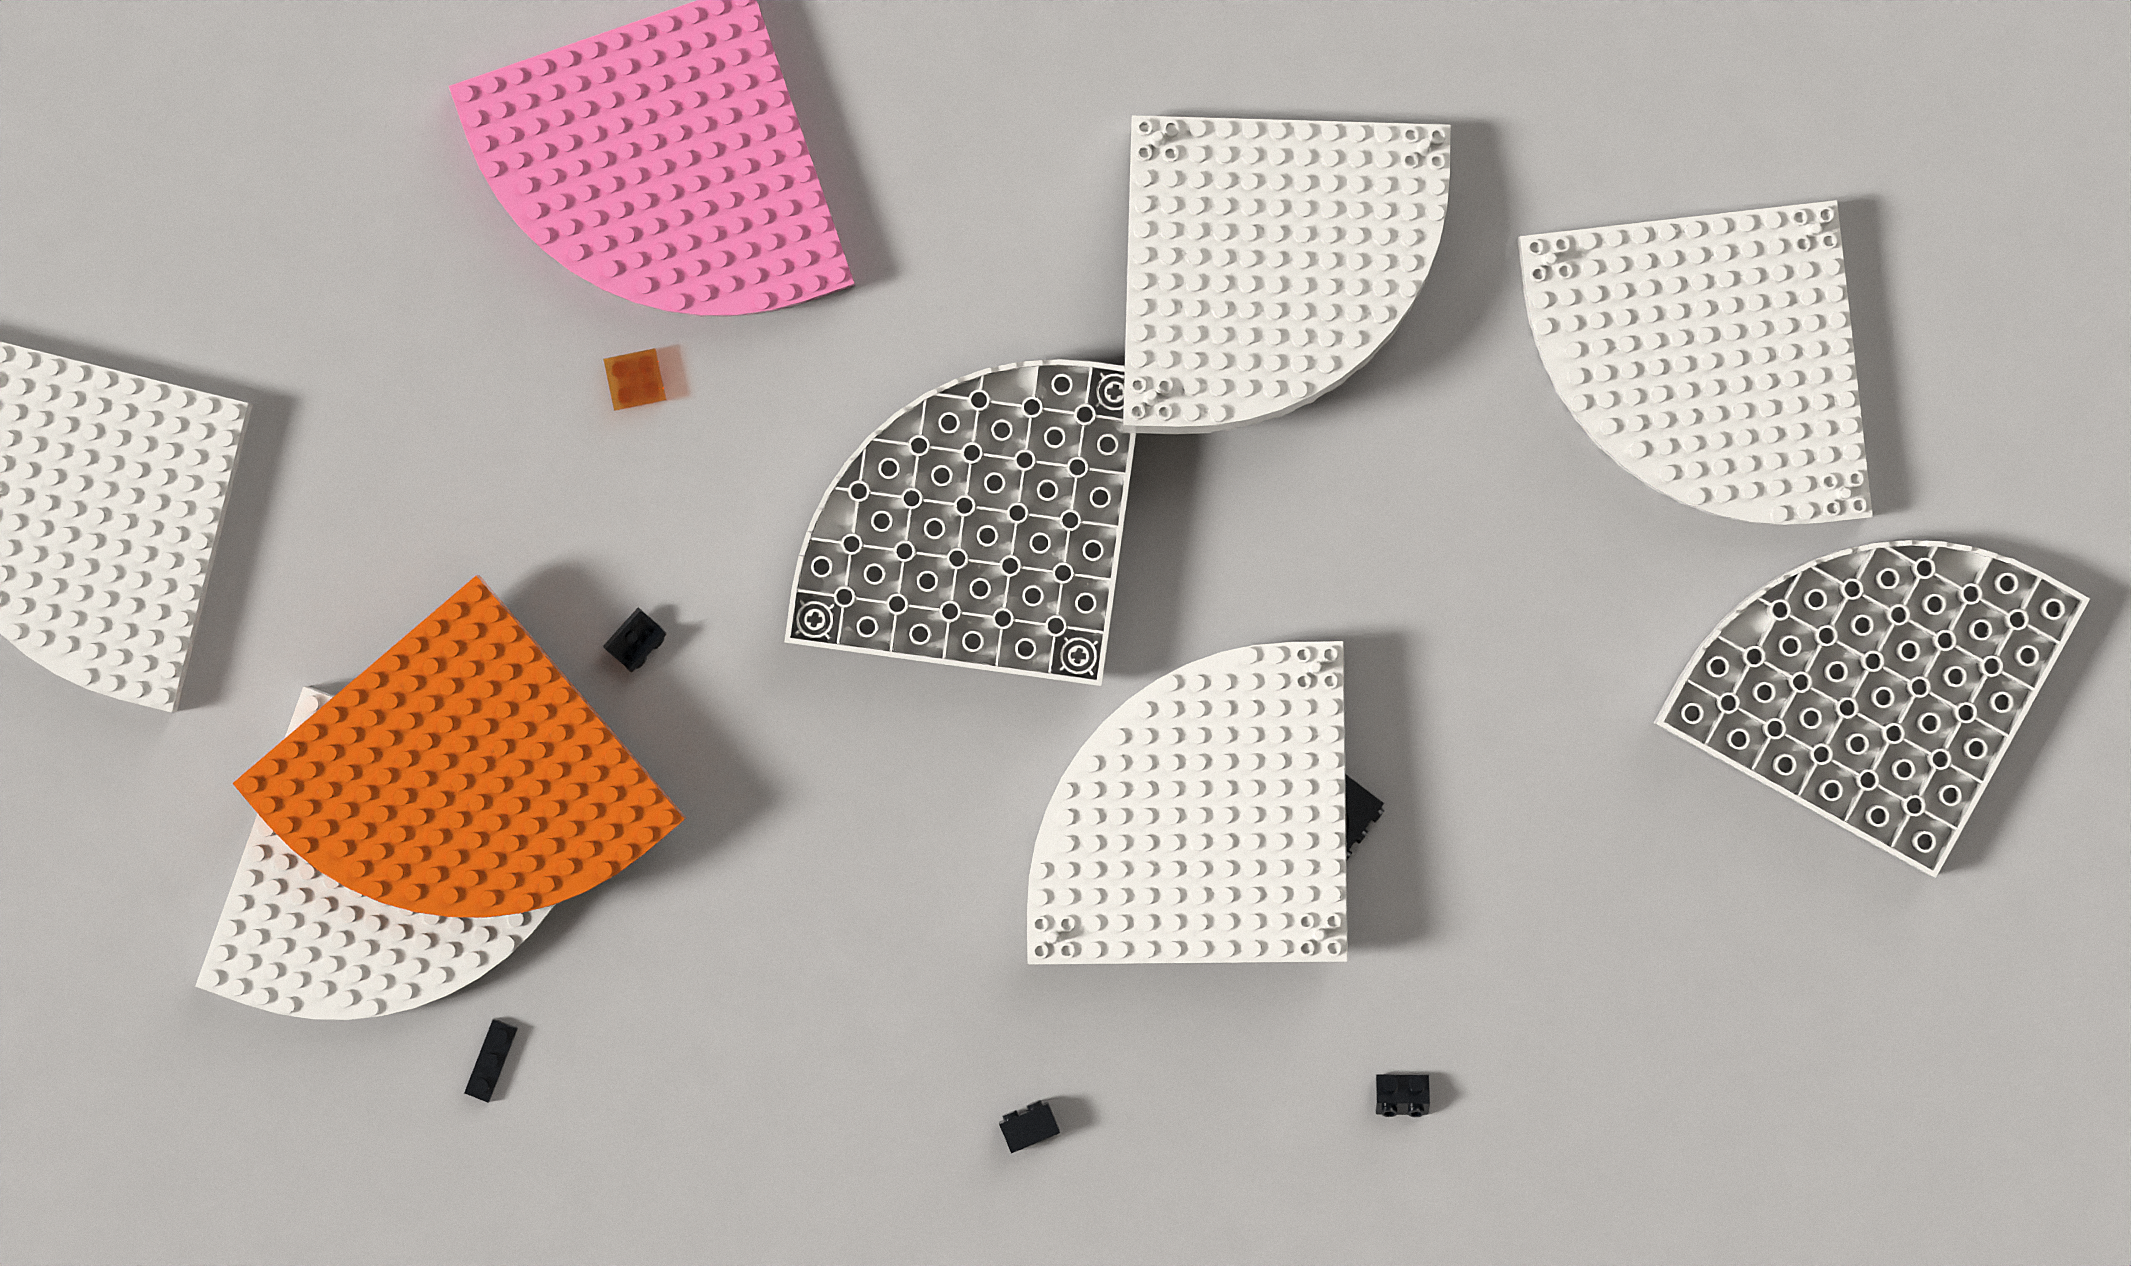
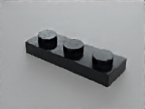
M492 1019L464 1094L487 1103L490 1102L517 1033V1027Z

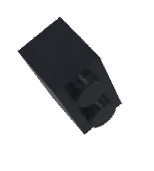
M1037 1100L1028 1104V1110L1018 1114L1017 1110H1014L1002 1116L1003 1120L999 1122V1126L1011 1154L1060 1133L1059 1126L1048 1101L1042 1103L1041 1100Z

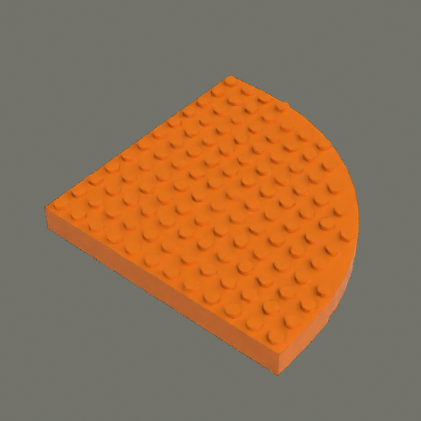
M480 575L473 577L232 783L265 823L295 853L321 873L348 889L378 902L412 912L445 917L486 918L519 914L551 906L582 894L620 873L686 819V816Z

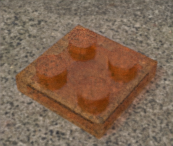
M656 348L603 359L614 411L667 400Z

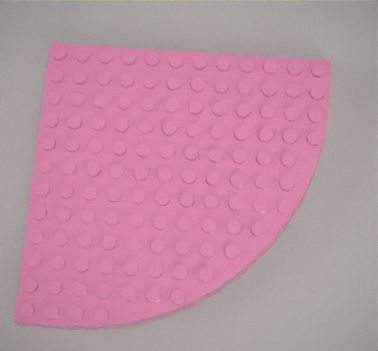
M696 0L449 86L466 138L477 164L499 202L516 224L543 251L572 273L606 292L633 303L666 312L702 317H731L773 312L855 286L757 0Z

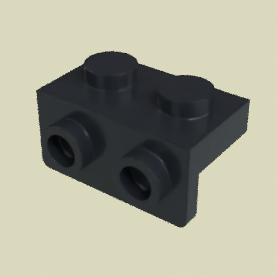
M638 607L603 647L632 673L635 669L643 666L647 656L653 649L661 646L667 633Z
M1376 1074L1377 1115H1383L1384 1117H1394L1396 1115L1421 1117L1428 1115L1430 1107L1429 1075Z

